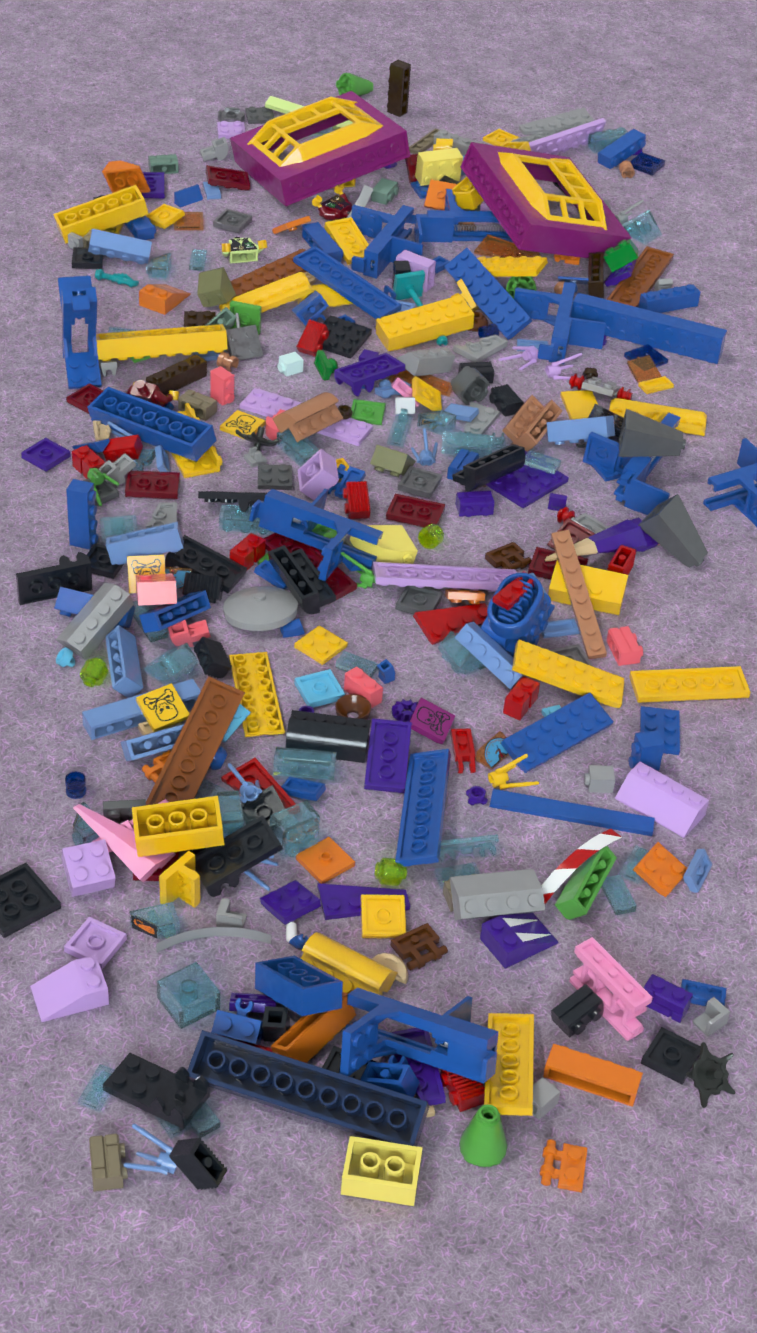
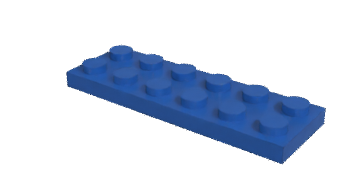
M588 693L503 739L501 745L513 760L528 754L527 758L517 763L518 767L524 773H527L611 726L614 721L593 695Z

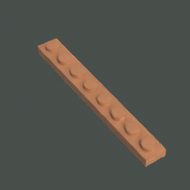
M564 530L551 533V539L586 655L589 659L606 657L607 652L570 531Z

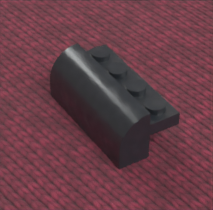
M511 444L463 466V470L452 475L453 481L465 485V492H471L519 470L525 464V447Z
M283 545L268 552L270 564L304 612L307 614L320 613V607L336 601V595L326 581L318 579L320 573L302 548L290 553L286 546Z
M292 710L287 727L285 753L365 763L371 720Z

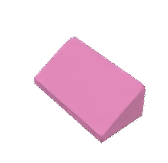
M397 378L391 384L392 388L403 397H412V388L400 378ZM415 400V406L418 407L420 403Z

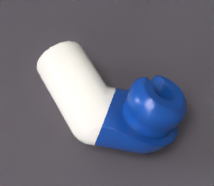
M290 922L286 924V941L295 948L302 949L308 937L305 936L303 938V934L297 935L296 923Z

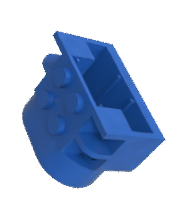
M528 573L511 574L500 583L493 596L518 577H522L524 581H520L525 586L530 587V589L523 586L527 593H524V597H520L519 601L509 611L493 603L492 597L487 608L488 616L481 626V629L513 658L515 646L519 639L537 645L540 638L539 635L541 631H545L548 619L555 608V605L551 604L549 595L543 592L541 582L535 576ZM529 579L533 580L534 587L532 584L527 583Z

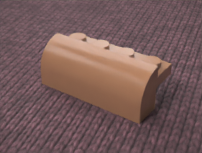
M323 392L278 414L273 418V421L280 433L290 430L295 440L299 442L341 421L343 416L335 405L339 400L333 394Z
M531 395L502 431L513 441L511 444L525 447V451H529L538 444L547 432V422L556 421L563 411L552 399L543 406Z

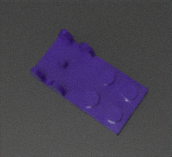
M383 353L335 369L334 377L337 384L341 385L345 382L352 387V393L359 397L361 387L364 384L366 391L370 393L374 387V381L405 371V364L390 354Z
M372 718L364 789L405 793L412 722Z

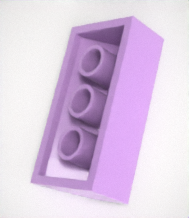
M639 762L628 773L615 797L616 800L644 816L654 817L655 822L683 838L706 815L709 800L642 762Z

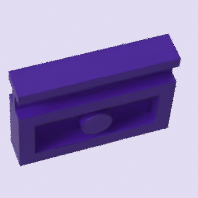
M231 993L229 1011H237L235 1002L238 998L242 999L241 1007L243 1009L248 1007L249 1001L254 1002V1008L251 1012L264 1013L265 1006L276 1007L275 1000L265 994Z

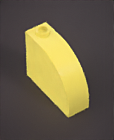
M367 525L383 531L382 538L379 539L377 545L350 536V541L354 548L377 556L376 562L414 564L418 550L402 525Z

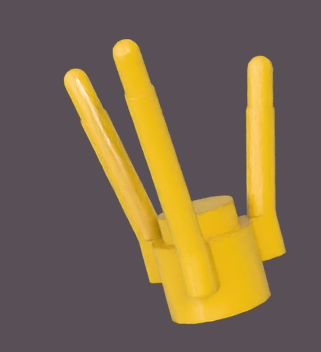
M524 754L505 766L488 773L489 782L493 783L492 786L494 788L499 786L500 790L539 784L538 781L506 784V781L509 780L507 772L515 768V764L527 758L528 754Z

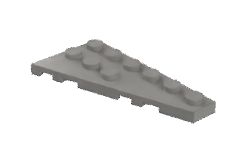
M583 107L519 125V130L523 135H530L574 122L586 124L594 120Z

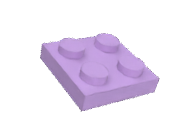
M217 122L218 139L222 137L230 139L244 133V122Z
M88 917L65 944L64 952L78 959L96 955L102 970L127 940V934Z

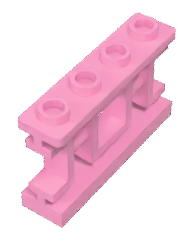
M593 937L575 946L574 953L583 965L573 970L574 975L570 977L569 982L577 990L587 984L603 1000L604 1012L602 1016L626 1041L642 1033L644 1027L636 1017L647 1010L646 1006L652 1002L653 997Z

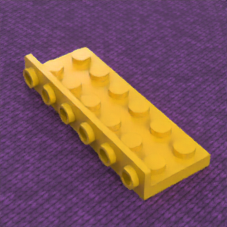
M185 403V411H178V413L200 420L199 417H196L195 410L191 408L189 403ZM213 445L197 462L170 452L184 478L219 472L220 466H222V458L220 455L218 456L216 447Z

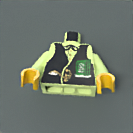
M235 237L230 239L229 243H222V255L224 257L229 256L230 263L258 261V254L264 248H268L266 240L257 241V245L250 238Z

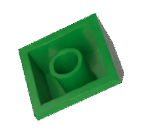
M626 239L618 243V246L610 247L604 253V259L612 272L638 258V248L630 239L627 241Z

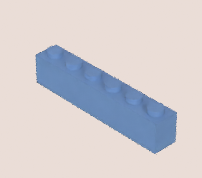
M190 679L173 684L186 709L192 710L201 692L195 681ZM143 694L83 711V726L91 740L138 726L139 723L146 722L147 720L136 702V697Z

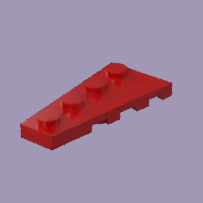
M485 603L415 612L413 617L428 641L434 645L456 636L466 623L475 622L478 626L482 625L488 616V607Z
M256 758L236 768L246 782H252L255 785V781L258 780L262 791L273 785L290 818L300 813V808ZM232 771L221 777L224 783L240 793L242 784Z

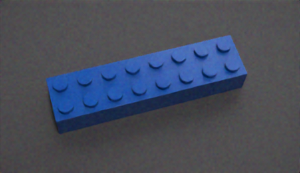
M107 387L87 407L92 422L101 421V424L108 425L107 422L110 421L132 435H139L143 442L153 446L160 445L164 450L195 462L217 441L213 425L111 387ZM110 426L112 430L119 432L118 430Z

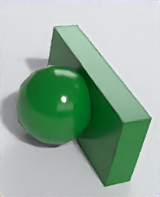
M323 350L317 351L314 365L324 381L329 380L334 370L338 369V363L335 359L327 358Z

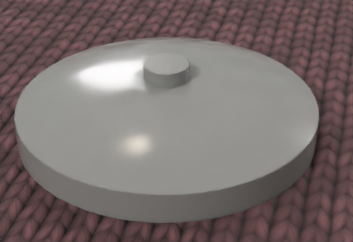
M257 586L242 589L230 595L224 602L223 612L226 621L237 628L250 631H265L290 623L297 616L298 602L292 593L287 590L271 586Z

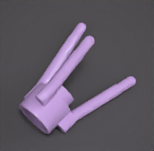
M534 345L529 347L513 346L512 349L525 351L522 354L498 359L502 361L523 357L524 360L529 362L518 369L522 370L537 362L538 349Z
M582 353L552 362L551 365H546L545 371L548 378L552 377L553 380H570L571 377L559 375L562 369L573 367V365L560 366L559 364L580 357Z

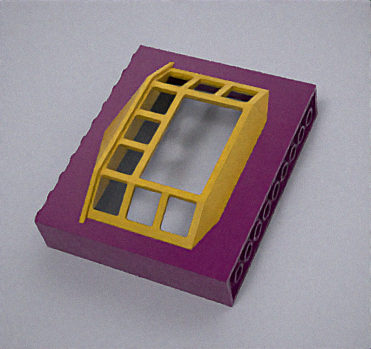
M353 91L337 97L325 98L271 119L262 126L230 138L235 162L284 206L291 205L410 157L407 131ZM350 120L353 122L350 125L302 144L297 142L299 139ZM290 144L294 146L293 150L282 161L278 158Z
M475 142L470 143L460 167L519 250L589 258V253H605V250L618 246V243L622 240H631L632 237L570 157ZM536 180L557 182L567 196L545 193ZM548 200L560 202L563 217L550 214ZM566 203L574 204L579 211L580 219L568 217Z

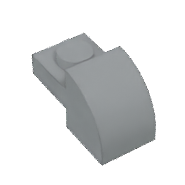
M225 137L213 140V146L200 150L203 161L212 160L216 157L219 161L227 156L229 147Z
M124 453L114 463L108 460L99 470L116 480L120 485L126 482L124 475L130 472L136 466V463ZM104 479L107 483H110L111 485H115V484L111 483L110 481Z

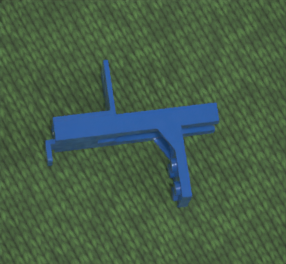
M353 205L351 217L362 235L372 237L374 240L364 250L363 258L352 257L351 269L361 272L365 276L377 279L390 262L394 263L397 255L404 250L423 256V244L406 240L412 233V228L404 229V224L414 213V208L403 205L395 215ZM382 222L387 223L382 229Z
M91 276L59 277L58 286L62 311L63 358H65L68 388H82L89 383L95 387H101L96 341V287H92ZM75 318L77 320L84 318L85 324H88L87 352L73 353L72 325H75Z
M564 282L562 294L522 288L515 289L514 300L531 319L543 320L554 326L551 345H539L538 359L549 360L548 362L551 363L565 359L568 344L602 349L606 323L571 318L572 303L576 289L575 283ZM549 303L559 305L557 316L548 314Z
M743 438L737 464L741 468L709 477L707 482L709 485L712 484L714 486V492L741 485L743 488L704 499L703 504L710 511L733 504L757 527V483L754 484V480L757 482V448L747 438Z
M271 489L265 495L264 501L258 499L252 505L249 521L253 522L256 518H260L259 527L322 550L323 561L318 566V571L320 572L318 579L326 581L345 558L341 555V552L349 555L363 566L372 568L377 556L343 544L344 539L347 535L377 545L379 539L382 538L383 531L324 510L328 489H324L312 503ZM317 524H321L336 530L337 535L329 539L311 531Z
M357 987L348 993L347 1005L368 1011L369 1013L354 1021L352 1025L347 1024L345 1030H343L340 1074L349 1077L372 1060V1058L399 1054L484 1084L496 1071L499 1031L470 1022L473 999L470 996L465 997L446 1013L440 1015ZM386 1018L431 1032L437 1047L434 1048L378 1029V1025Z

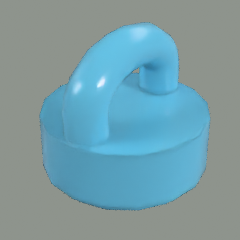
M67 647L62 648L56 657V664L62 667L66 665L69 667L75 666L73 651Z

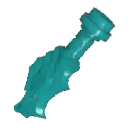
M97 269L95 272L97 280L107 279L118 284L129 285L130 287L139 285V281L133 280L124 273H114L112 275L104 273L103 269Z

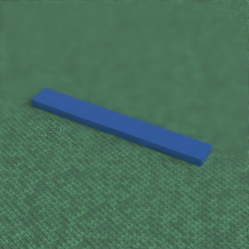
M493 789L489 806L491 808L646 836L653 835L655 821L654 817Z

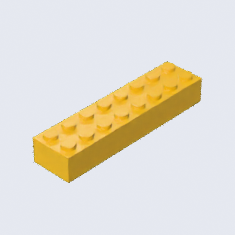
M529 141L505 142L501 146L531 151ZM467 176L452 189L453 195H455V202L462 209L475 210L484 201Z
M223 324L96 334L98 360L101 359L103 362L111 361L113 358H118V360H127V357L142 359L144 358L143 356L157 358L165 354L171 357L176 356L177 353L191 355L192 352L206 354L208 351L221 353L224 350H228L227 333Z

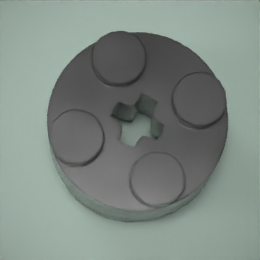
M469 366L464 367L451 380L453 392L466 405H470L469 402L482 401L488 394V386L490 387L489 381L477 369L470 368Z

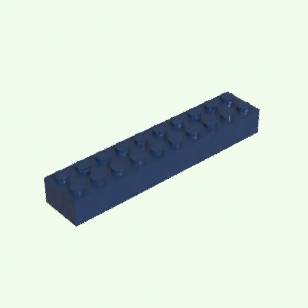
M204 1030L201 1031L187 1070L189 1078L193 1082L202 1075L207 1080L209 1087L372 1140L417 1147L429 1110L427 1101Z

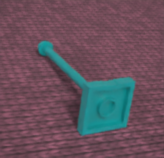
M421 270L395 275L393 291L396 293L395 300L412 298L417 307L423 306L419 297L423 294L425 272ZM439 336L436 343L439 346L441 344L447 345L448 339L446 336Z

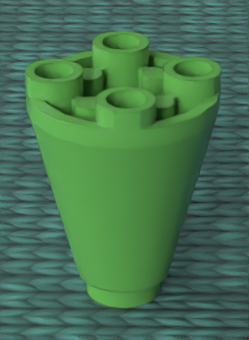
M343 73L339 80L336 81L339 95L353 91L358 96H362L373 91V83L351 73Z
M532 276L511 277L507 282L506 290L514 299L516 288L536 291L537 287Z
M487 1104L479 1108L461 1134L459 1142L460 1152L468 1163L480 1167H491L500 1164L506 1155L508 1145L500 1113L493 1105Z

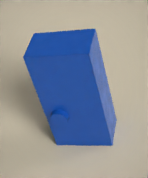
M297 956L255 962V989L274 999L276 1003L284 1005L301 1016L342 1008L343 981Z

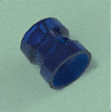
M490 324L488 327L481 326L478 329V335L480 338L492 335L499 336V329L496 324Z
M74 771L66 775V795L69 798L80 799L86 794V778L83 773Z

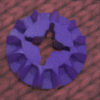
M404 699L401 702L396 701L395 705L392 706V716L397 721L409 722L418 702L413 703L411 699L409 701Z

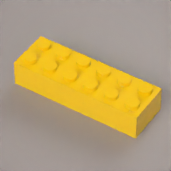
M134 185L53 214L66 244L68 243V234L71 232L84 237L92 229L103 231L108 228H114L122 223L142 218L149 213L144 197L138 187Z
M462 295L384 316L380 319L377 318L376 334L388 351L403 349L437 339L439 336H448L472 329L474 313Z

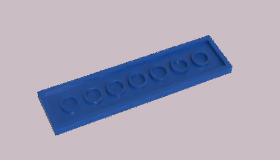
M316 246L293 257L295 264L375 319H380L401 310L402 304Z
M465 248L444 266L456 282L461 279L463 280L476 305L507 340L513 338L532 322L529 315L468 248Z
M449 749L410 754L395 859L397 867L439 862L451 758Z

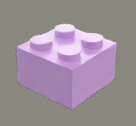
M322 449L317 451L298 469L300 492L315 500L324 489L329 490L332 486H335L339 480L336 459Z
M105 839L62 849V863L72 897L115 887L116 877Z

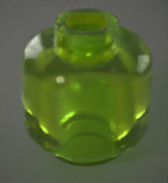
M436 524L425 526L418 534L419 543L427 549H434L444 539L443 530Z
M96 657L86 660L80 671V678L83 680L84 685L89 687L102 685L108 674L106 663Z
M383 857L375 865V879H378L382 885L399 886L402 880L407 877V867L396 863V858Z

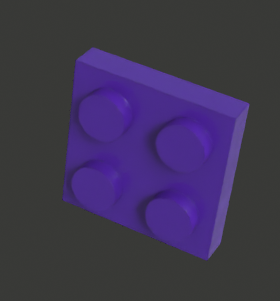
M46 437L21 452L22 459L45 472L71 457L69 450Z
M296 880L260 898L261 904L285 925L321 907L320 899Z

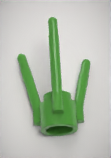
M97 468L89 469L87 477L91 483H94L96 500L98 505L102 506L96 485L102 484L104 479L119 486V483Z
M341 552L343 557L361 569L357 572L361 574L360 581L362 583H357V587L364 589L367 587L373 588L372 585L375 583L373 571L367 569L344 552Z

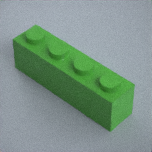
M608 846L596 852L572 873L555 904L566 919L571 920L586 915L617 859Z

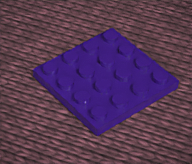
M525 451V464L521 469L486 484V486L521 508H525L567 483L569 477Z

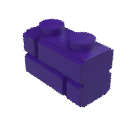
M491 490L456 493L455 505L459 517L493 515L494 499Z
M652 974L644 986V989L653 997L652 1002L646 1007L681 1023L690 1008L693 993Z

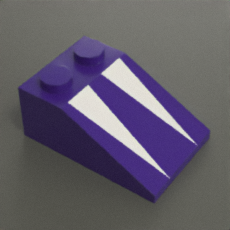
M534 913L499 915L482 923L480 940L505 969L559 943Z

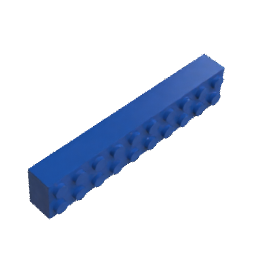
M582 293L576 295L572 304L571 318L606 323L605 336L709 363L718 364L722 356L727 333L726 329Z

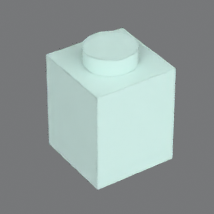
M296 352L279 356L278 370L286 377L303 372V359Z

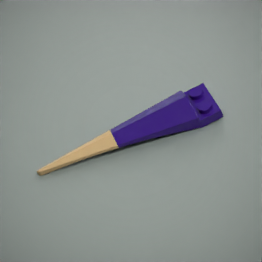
M638 517L622 521L574 544L577 556L616 552L620 545L633 548L636 552H644L656 547L659 543L644 532L641 526H638L642 522ZM556 553L547 556L545 561L558 560Z

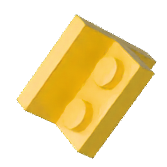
M463 280L457 281L462 293H456L451 297L462 295L472 311L478 310Z
M190 851L186 852L159 876L160 903L165 907H168L178 897L194 908L200 904V875L195 871V854Z

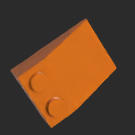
M121 160L110 161L102 171L112 193L134 185L138 187L141 193L151 191L138 165Z
M147 284L139 290V306L166 315L191 295V293L167 284Z

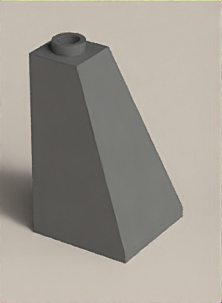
M626 409L619 435V457L680 456L681 449L684 450L686 439H683V432Z
M678 494L658 504L638 525L685 566L690 568L695 565L697 567L705 561L703 558L708 552Z

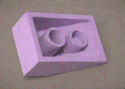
M96 955L73 960L30 986L41 1022L109 1005L108 987Z

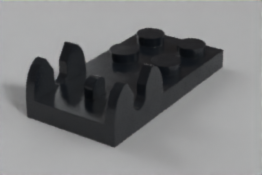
M198 491V498L204 499V502L238 503L240 510L246 512L249 504L252 508V505L258 499L264 501L267 493Z
M186 535L183 536V549L174 553L168 552L165 559L166 569H169L170 572L178 566L180 570L191 571L194 574L224 578L223 591L229 593L247 571V568Z
M78 552L76 555L77 561L72 562L63 555L59 559V565L16 573L19 604L24 605L57 598L60 587L80 592L93 590L91 562L88 556Z
M261 816L224 838V845L208 847L195 854V871L200 875V880L208 894L216 897L221 895L222 890L220 887L222 884L227 883L230 887H237L239 884L238 875L283 850V847L264 816Z
M132 1053L125 1057L102 1084L103 1091L183 1130L210 1097L209 1084L202 1075L194 1083L190 1080L189 1073L185 1067H180L176 1073H173Z

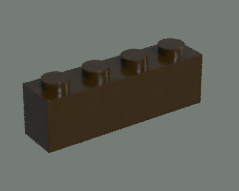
M396 60L389 67L387 112L401 117L408 112L411 64Z
M604 252L589 253L588 290L590 296L604 298Z
M197 354L146 377V382L157 385L164 395L169 394V390L176 391L206 377L207 361Z

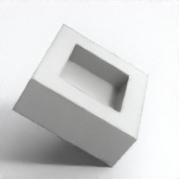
M73 232L69 233L68 246L72 249L73 247H83V237Z

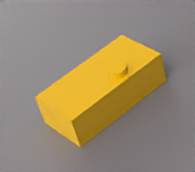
M557 560L548 595L551 601L571 605ZM580 565L593 610L619 615L627 587L628 575Z
M218 796L132 807L138 857L224 845Z

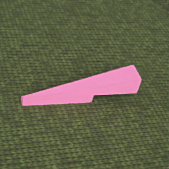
M81 804L73 807L102 840L105 839L106 844L143 883L158 868L165 866L176 855L172 852L138 857L134 831Z

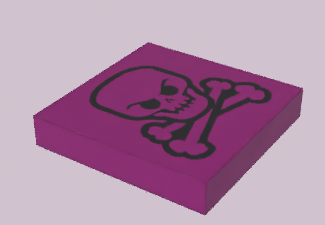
M421 697L409 722H412V730L438 744H443L455 715Z

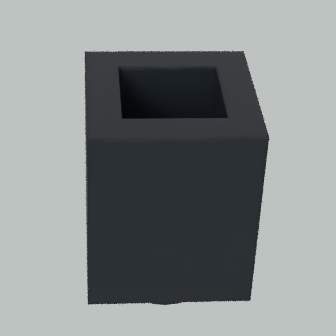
M265 1006L262 1024L264 1041L275 1042L290 1028L289 1010L287 1007Z

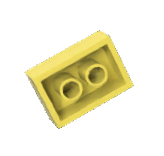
M458 148L418 152L415 177L420 186L429 185L431 179L439 181L445 175L460 181V166L463 162V156Z
M350 1136L342 1175L341 1195L414 1206L423 1148Z

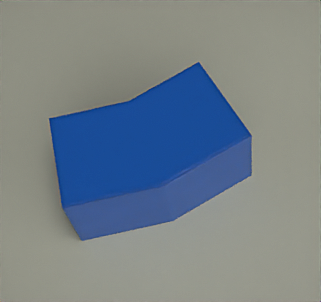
M299 618L280 627L283 638L305 634Z
M387 659L377 665L379 670L378 677L384 684L395 680L396 673L394 667Z

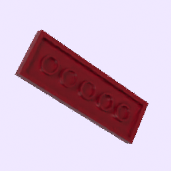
M277 533L264 538L266 539L265 549L268 552L283 545L286 546L290 553L302 548L317 570L320 562L323 561L321 552L315 547ZM338 567L326 580V583L336 595V600L357 589V583Z

